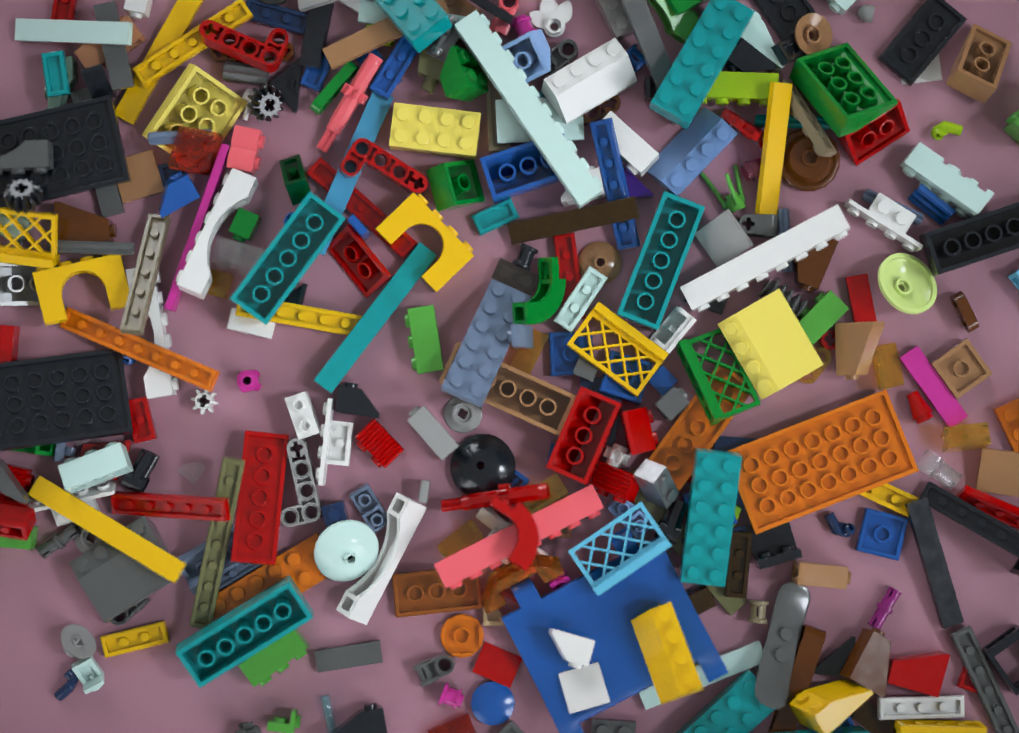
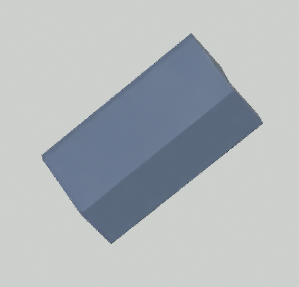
M235 524L232 525L219 591L262 566L259 564L231 562ZM206 541L178 557L179 560L187 564L182 574L185 576L189 589L194 595L196 593Z

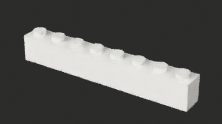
M837 204L680 288L691 310H698L699 313L710 308L709 304L715 300L718 303L730 297L729 293L737 290V292H741L749 287L748 283L756 279L757 282H760L769 277V272L775 269L779 272L789 266L788 262L794 259L798 262L809 256L807 252L813 249L819 251L827 247L828 241L834 238L838 241L848 236L847 231L850 230V226Z

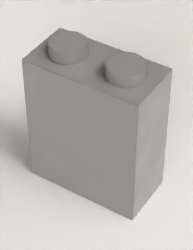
M417 406L408 414L410 418L407 421L441 460H444L460 446L426 406L422 408Z

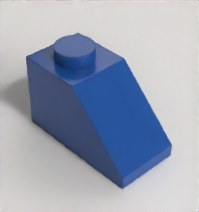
M177 170L170 174L169 179L166 180L158 208L162 218L200 197L196 186L186 170L182 172Z

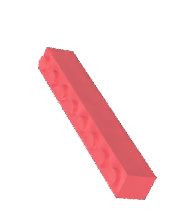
M592 484L532 514L539 534L538 546L542 544L541 540L548 536L551 540L561 535V529L568 526L571 530L581 525V519L588 516L590 520L601 514L599 510L603 509L604 506ZM512 524L435 563L434 566L445 588L450 586L451 590L463 585V579L470 576L471 580L483 574L481 570L490 567L492 570L502 565L501 560L510 556L517 544V529Z

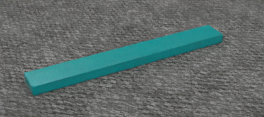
M421 242L418 243L315 377L314 381L328 392H333L437 256Z

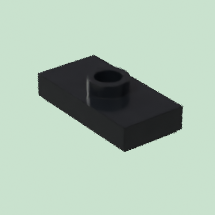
M795 35L771 47L782 66L806 55L798 48Z

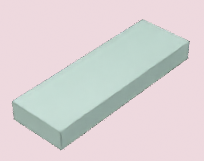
M589 266L553 321L572 333L606 282L607 277Z

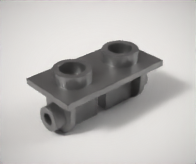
M455 15L449 17L453 27L431 43L426 51V54L444 63L450 47L454 46L459 38L454 26L458 23L459 18Z

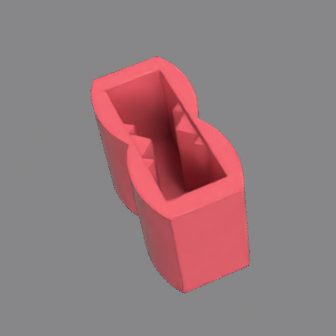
M235 125L226 165L229 170L234 168L253 175L255 170H259L261 157H258L260 149L264 148L266 139L263 136V132L259 129Z

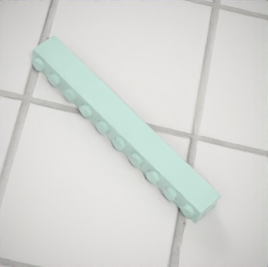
M475 10L454 25L456 32L580 209L602 193L600 180L597 176H591L588 171L590 167L583 157L580 159L577 156L575 144L571 139L566 140L563 135L565 131L558 121L555 123L552 120L550 108L546 103L541 104L538 99L540 95L533 85L530 87L527 84L525 72L521 67L516 68L513 63L515 59L508 49L505 51L500 45L502 40L496 31L491 32L488 27L490 23L484 14L480 15Z

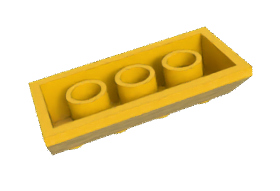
M671 602L652 608L631 620L661 705L703 690Z

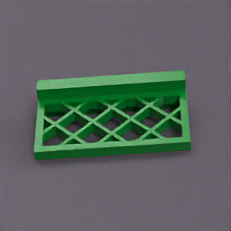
M720 328L695 338L684 339L678 342L675 349L711 426L718 424L721 420L761 405L750 379ZM722 334L725 340L723 347L711 343L714 336ZM699 342L707 347L702 355L695 352L692 345ZM709 347L721 351L718 361L706 356ZM723 353L733 357L734 363L732 367L720 362ZM704 360L716 365L713 374L703 370L702 364ZM718 366L730 371L727 380L715 376ZM733 372L742 376L743 382L741 386L729 381ZM713 380L725 384L721 394L713 391L711 387ZM727 386L739 390L736 400L724 395ZM744 392L751 396L753 402L745 404L738 400L741 393ZM722 399L734 404L731 411L723 413L720 407Z

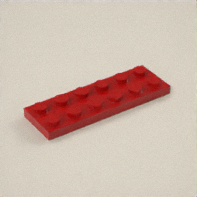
M245 430L242 460H245L237 499L231 562L276 565L289 435Z

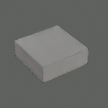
M421 481L419 502H428L431 481Z

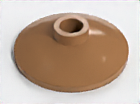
M818 13L806 14L798 20L795 26V41L798 48L804 54L810 55L830 48L833 37L832 29L827 19Z
M601 241L587 245L582 250L578 261L582 276L591 266L607 277L604 284L613 281L620 273L622 266L618 250L613 245ZM597 259H603L605 264L598 266L596 264Z

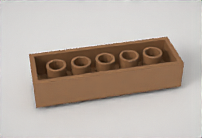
M456 342L439 379V382L442 384L461 346L459 342ZM502 362L484 403L559 436L576 399V395Z

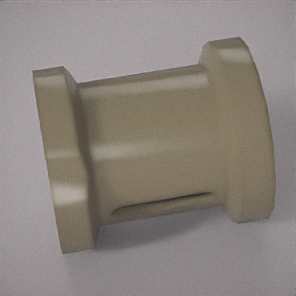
M750 599L751 610L748 622L767 624L768 620L765 619L766 605H769V601Z

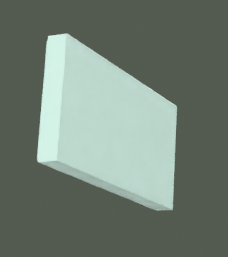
M546 97L538 98L542 105L546 103L550 108L552 120L555 123L558 121L561 124L567 141L570 139L572 141L584 140L583 115L566 125ZM503 99L495 100L497 144L531 142L532 140Z

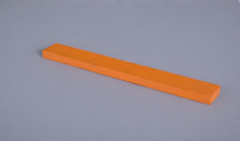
M66 308L68 321L60 323L59 327L204 390L213 391L220 371L134 334L121 333L120 328L76 309Z

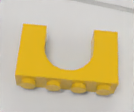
M413 192L375 230L389 245L414 225H427L438 232L442 240V253L439 259L421 276L436 293L474 257L471 253L474 249L466 241L462 243L456 237L458 232L451 225L446 227L441 221L443 217L435 209L431 211L426 206L428 201L420 193L416 195Z
M102 255L99 258L86 256L80 258V262L72 264L71 261L58 263L59 267L53 269L39 267L36 268L37 272L32 273L46 326L68 321L63 304L62 291L65 283L71 277L78 274H91L102 281L107 292L111 311L122 309L126 306L129 287L121 255Z

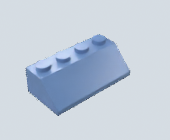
M704 107L694 117L687 130L683 128L659 153V159L647 173L666 192L679 196L738 133L721 117Z

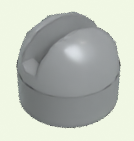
M863 5L858 11L859 18L864 22L871 23L875 6Z

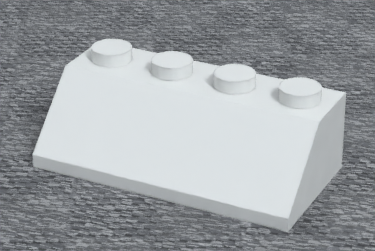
M613 38L545 78L541 92L567 125L637 83V78L627 52L618 40Z

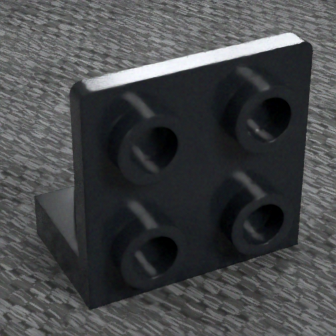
M789 522L759 534H754L751 524L746 525L747 532H752L751 550L758 569L761 570L803 557L800 548L796 546Z

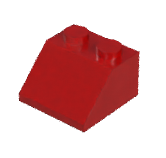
M645 406L620 412L629 455L655 450V445L659 444L656 431L652 432L650 423H654L652 411H647Z

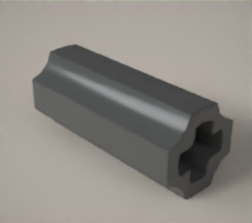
M225 61L223 68L224 81L255 85L264 84L267 86L269 73L246 63Z

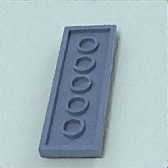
M491 280L443 382L442 391L480 408L482 407L510 346L507 331L511 330V324H513L512 303L529 301L532 296L497 280Z

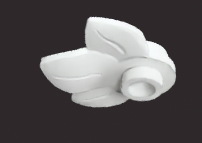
M542 0L540 11L530 12L531 21L537 28L544 29L548 36L553 38L559 37L565 30V24L572 18V4L568 0L558 6L554 0ZM552 24H557L558 29L552 30L550 26Z

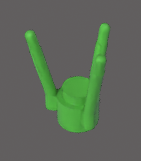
M734 164L733 168L738 192H735L729 174H725L731 193L726 196L727 201L723 199L705 173L701 172V177L720 201L724 210L729 209L732 213L746 207L737 164Z

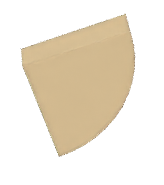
M483 603V626H505L501 618L503 616L501 611L491 604Z

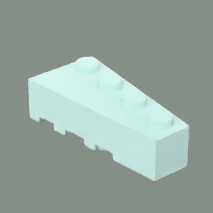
M921 142L916 144L899 165L903 168V173L910 178L915 177L920 181L919 185L922 183L944 202L956 210L954 213L959 217L968 219L979 214L995 193L989 189L984 192L979 188L978 181L972 177L970 179L961 176L962 173L959 168L949 163L945 165L943 157Z

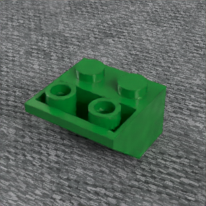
M457 46L450 47L439 76L446 97L470 102L489 92L487 77L482 72L481 66L468 49Z

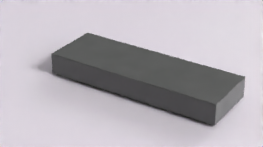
M380 640L315 650L318 673L383 663Z

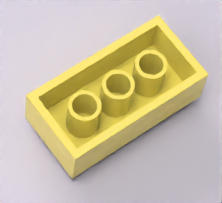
M394 102L389 147L391 150L476 160L481 113Z

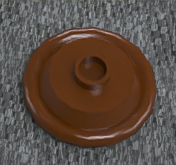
M802 128L790 132L786 136L781 178L790 187L799 191L814 192L826 187L835 178L840 167V153L835 141L828 134V138L837 151L832 157L819 156L813 149L814 144L811 139L803 133Z

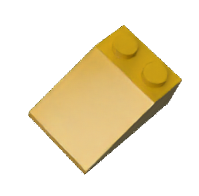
M841 679L806 689L799 693L789 705L800 724L818 733H831L872 696L873 692L847 679Z

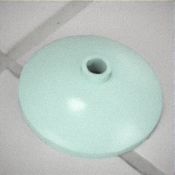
M343 520L334 523L326 528L316 541L314 547L315 563L320 572L331 580L340 582L355 580L366 574L376 561L379 552L377 537L369 526L360 521Z

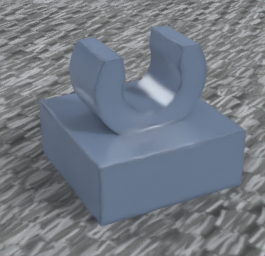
M66 443L55 444L52 460L63 462L64 455L75 457L76 448L68 447Z

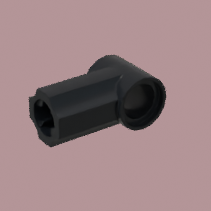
M142 448L133 465L134 471L125 474L121 485L133 492L143 493L149 484V477L160 457Z
M677 499L665 510L663 519L658 524L668 541L674 545L677 543L681 533V523L688 507L687 503ZM655 532V536H654V537H655V538H656V537H660V536L658 535V533Z

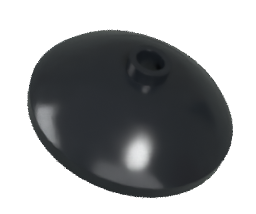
M477 434L463 440L459 444L460 446L455 449L451 458L450 470L454 483L464 494L498 490V484H511L516 469L515 458L510 447L500 438L489 434ZM479 462H484L485 464L482 470L477 468Z

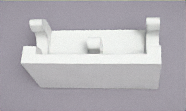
M676 306L660 325L659 329L651 336L650 340L667 353H670L696 322V319L681 307Z

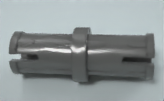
M72 523L61 532L54 533L52 538L37 547V551L45 559L59 548H65L68 542L81 534V531L75 523Z

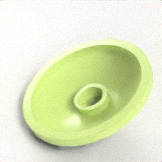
M896 253L890 255L881 263L877 277L879 288L885 299L893 307L907 314H920L934 304L937 297V284L930 269L920 259L910 254Z

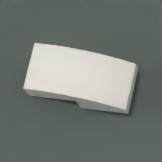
M231 308L226 329L272 339L275 322H268L265 325L258 319L235 316L236 308Z

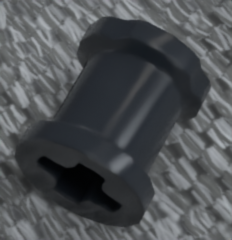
M521 243V250L516 260H513L512 263L530 271V264L538 250Z

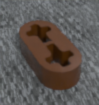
M959 291L951 295V303L965 330L971 332L979 328V322L964 293Z

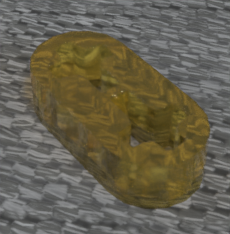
M823 347L815 349L819 354L825 353L824 358L826 361H822L824 365L811 372L812 379L807 378L805 380L803 377L798 379L801 383L811 384L818 379L831 361V353L828 349Z

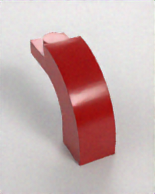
M502 496L499 499L494 497L489 506L509 518L514 523L518 533L517 544L507 560L527 572L538 550L539 534L536 522L528 509L520 502L513 509L510 507L512 503Z

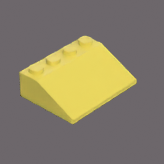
M189 63L142 133V136L148 139L149 132L210 129L213 133V140L211 142L157 145L201 174L246 107L247 101L198 66Z
M780 288L718 323L719 328L761 400L824 365Z

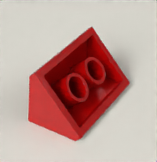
M898 98L896 99L898 104L856 132L837 138L855 166H858L910 132L901 101Z
M350 224L329 244L327 250L366 298L391 280L392 275Z

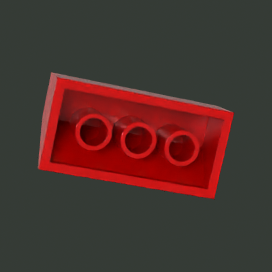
M581 386L546 468L589 485L623 407L622 403Z

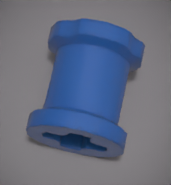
M635 43L626 52L634 67V71L637 73L646 65L642 53L637 49L638 45ZM633 54L638 58L639 62L632 56Z

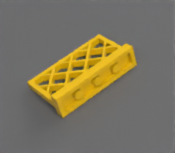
M0 207V213L5 214L10 220L5 226L0 223V233L2 232L10 241L8 245L0 244V262L53 269L60 262V254H57L58 214L28 211L27 214L22 211L17 214L14 210ZM20 216H25L32 224L27 229H24L16 219ZM41 219L51 220V229L48 232L38 223ZM12 223L21 232L15 239L6 230ZM33 226L43 235L37 241L27 232ZM24 235L32 245L29 248H23L16 240ZM43 238H46L51 244V251L43 250L38 243Z
M600 302L596 304L566 344L635 397L640 394L669 354ZM591 318L600 323L601 331L589 332L588 322ZM614 333L617 335L618 344L607 345L605 334ZM602 334L603 346L592 347L590 335ZM587 336L588 348H579L573 342L577 337ZM619 347L621 359L609 360L608 348ZM623 347H633L636 357L624 358ZM604 349L606 361L598 362L595 360L593 350ZM649 359L655 365L651 370L642 371L640 360ZM637 360L638 372L627 373L625 362ZM622 362L623 374L615 375L611 372V363ZM639 375L640 386L637 390L629 385V376Z
M897 719L894 722L896 733H987V727L981 721Z

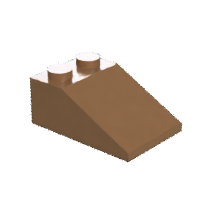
M973 24L950 70L946 85L984 104L997 89L1012 42Z

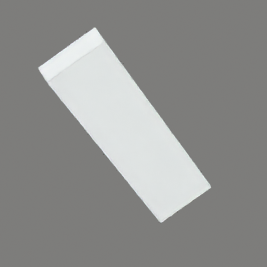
M962 694L939 695V697L931 695L877 697V719L965 717L964 695Z

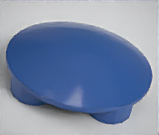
M495 681L481 684L475 689L471 699L473 714L480 722L487 725H499L507 721L512 715L515 706L511 690Z

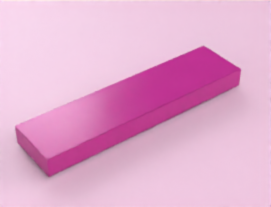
M918 345L899 357L901 363L949 429L968 417Z

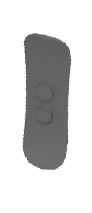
M787 582L782 585L775 598L766 642L755 679L754 692L756 698L761 704L774 709H781L787 702L796 650L810 604L808 588L793 582Z

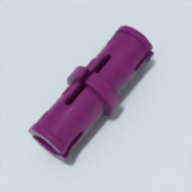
M889 586L881 602L877 603V609L867 624L881 630L888 615L893 613L892 608L902 593Z

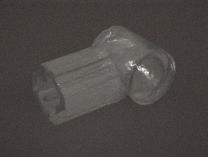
M927 449L917 463L919 471L930 478L933 477L946 488L952 490L961 480L962 474L943 461L944 459L938 454Z

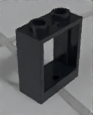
M1015 624L981 649L1008 690L1017 696L1019 694V680L1013 684L995 659L996 655L1019 640V626Z

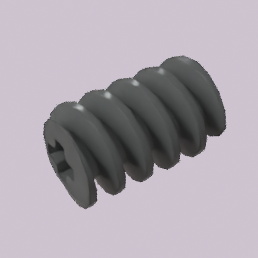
M771 278L759 292L758 297L767 296L780 288L797 318L806 307L808 301L805 299L799 302L800 294L792 297L793 289L785 291L786 283L778 286L780 279L776 278L772 281Z

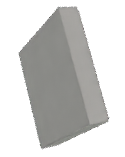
M729 209L695 233L696 238L717 267L736 258L754 245Z

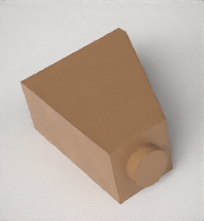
M884 321L835 323L836 376L845 375V380L859 379L858 375H867L885 326Z
M793 560L791 582L797 585L846 589L847 584L851 582V571H848L849 567L844 565Z

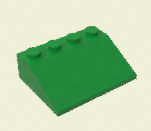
M848 42L797 58L789 76L838 137L858 131L898 104L896 98Z

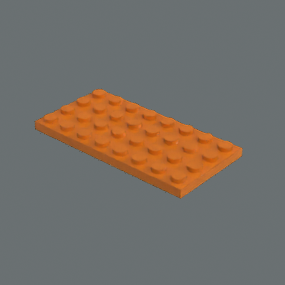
M886 389L728 450L729 452H738L742 456L738 493L754 534H759L919 471Z

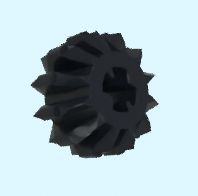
M262 84L259 89L253 88L254 95H248V98L251 100L247 104V107L251 109L250 114L254 117L256 116L259 121L265 119V121L271 122L272 116L279 118L278 110L284 111L280 104L285 102L283 98H280L282 93L279 90H275V87L272 85L267 87Z
M21 177L18 181L11 180V185L5 186L4 200L8 208L16 211L17 214L22 211L27 214L29 210L36 211V206H41V199H43L42 189H40L37 181H32L30 177L25 180Z

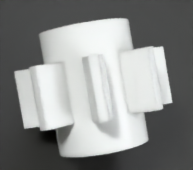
M196 390L198 395L196 398H191L196 404L193 410L200 408L202 415L205 414L206 409L213 413L214 409L212 407L219 404L214 399L217 393L209 394L207 390H204V393ZM206 396V399L210 400V402L204 406V403H201L200 400Z
M613 443L611 448L607 446L603 456L607 457L605 463L619 469L622 464L627 466L631 456L627 455V448Z

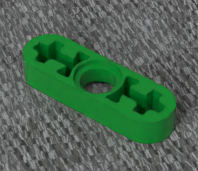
M351 61L346 63L315 98L309 108L315 114L320 115L341 92L345 82L349 83L355 76L359 68Z

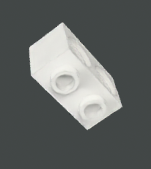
M304 391L285 398L298 440L320 434L321 428L309 393Z

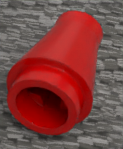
M918 390L906 395L912 419L917 424L933 418L931 413L933 410L925 402Z

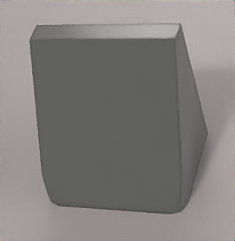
M579 356L572 374L593 382L598 369Z

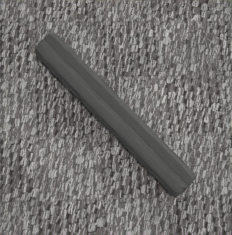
M58 240L57 253L134 255L135 245L132 242ZM49 242L47 243V251H51V244Z

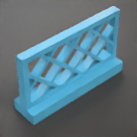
M639 502L568 552L597 596H599L672 545L643 503ZM639 508L645 514L644 524L631 522L632 513ZM629 515V520H628V521H623V520H622V519H624L625 517H627V516ZM647 518L652 524V526L646 525ZM618 522L628 524L625 537L612 534L614 525ZM630 524L643 527L641 540L628 538ZM611 528L610 534L603 533ZM645 528L655 529L660 537L653 542L644 541ZM599 535L609 536L607 549L594 547L595 538ZM612 537L625 539L623 552L609 550ZM593 540L592 546L586 545L587 543ZM627 540L640 542L639 552L634 555L625 553ZM643 543L649 544V545H647L645 548L642 549V544H643ZM581 547L591 549L589 562L579 560L574 552ZM593 549L606 552L604 565L591 562ZM609 553L622 555L620 565L617 567L607 566ZM624 555H625V556H630V558H628L627 560H625V561L623 562V560H624ZM582 563H583V564H588L587 571H586V569L584 568V566L582 565ZM590 565L604 567L602 577L595 582L589 575ZM606 568L612 569L605 574Z

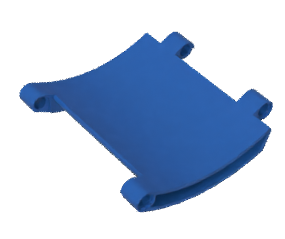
M627 527L613 533V535L625 537ZM629 529L628 538L635 539ZM612 537L611 542L615 550L623 552L625 539ZM656 537V538L650 540L649 542H653V541H655L656 539H658L659 537ZM627 540L625 553L634 555L639 552L640 546L635 541ZM644 543V544L642 545V549L645 548V547H646L647 545H649V544ZM666 551L599 596H597L584 575L541 597L530 577L510 586L520 608L501 618L525 662L559 733H584L581 722L654 685L631 620L663 604L672 603L694 664L698 662L708 682L710 683L728 673ZM618 554L619 557L609 561L607 566L617 567L620 565L622 555ZM624 555V560H623V562H624L625 560H627L628 558H630V556H625V555ZM598 567L589 572L594 582L602 577L604 567ZM606 568L605 574L612 569ZM549 628L595 641L589 664L599 662L610 699L609 703L572 714L569 713L558 674L576 668L568 666L569 661L563 660L548 633Z

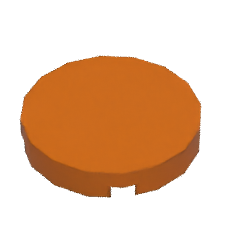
M461 613L453 615L446 620L442 626L440 637L441 643L447 652L455 657L464 658L475 654L483 643L484 633L482 625L472 615Z

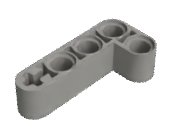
M298 438L290 440L287 444V453L299 505L288 507L281 512L280 521L286 527H294L317 521L323 514L309 446L304 439L298 440ZM296 442L298 445L303 446V449L300 450V456H306V459L295 461L294 458L299 457L298 452L293 451ZM300 463L307 465L308 472L306 475L298 473L297 467ZM305 484L310 485L313 489L310 497L302 493V488ZM309 506L317 508L318 514L315 518L308 516L307 508ZM288 511H293L296 514V521L294 523L286 520V513Z

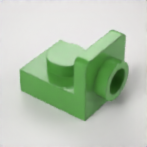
M298 709L292 710L290 721H287V717L274 716V719L268 721L267 731L294 733L296 728H300L301 715H298Z

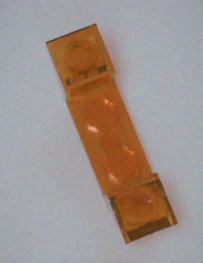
M536 554L527 572L509 563L490 573L481 596L486 614L504 606L506 601L502 591L538 572L544 583H547L564 574L559 558Z

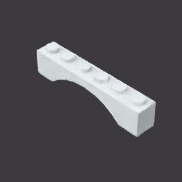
M234 168L231 169L230 174L226 173L224 176L221 193L217 192L213 200L214 207L211 212L209 211L204 219L205 226L202 231L197 233L195 237L196 245L193 251L190 250L185 259L187 264L184 270L179 271L176 278L179 290L203 300L213 281L210 271V251L214 237L220 226L231 214L237 211L239 207L241 208L250 203L258 186L256 177Z
M135 268L126 269L129 290ZM159 270L148 315L154 330V343L169 349V347H172V340L170 334H167L166 326L169 322L167 313H163L162 304H165V297L163 291L159 289V283L162 281ZM149 366L144 376L147 399L177 395L176 390H179L178 378Z
M396 492L387 510V530L381 551L368 572L356 584L345 591L336 609L349 619L367 625L427 507Z

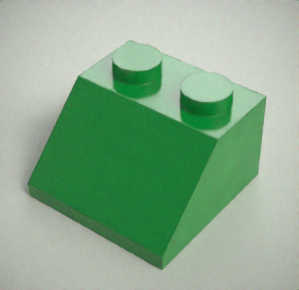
M474 159L446 162L426 170L438 212L455 210L485 201Z

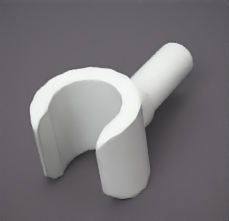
M246 89L242 97L248 101L247 104L251 102L248 95H254L251 89ZM247 104L243 115V120L248 121L251 110L247 107Z

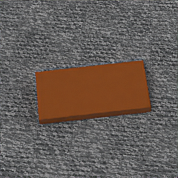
M436 569L393 573L392 586L396 618L482 609L480 576L473 580L469 576L462 580L463 585L451 590L450 586L445 588Z

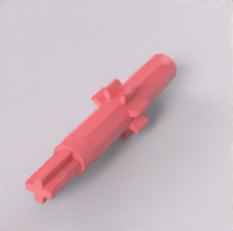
M370 52L351 84L349 85L345 82L341 89L344 96L326 126L327 129L316 146L317 148L327 153L337 135H340L358 103L364 105L369 97L364 93L383 62L381 58Z

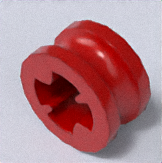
M828 330L819 339V343L822 348L832 350L835 349V343H831V346H828L824 338L825 336L829 337L828 334H831L832 339H835V331Z

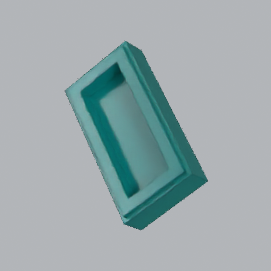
M61 50L41 53L47 97L71 95L65 52Z
M511 198L471 216L480 236L520 218Z

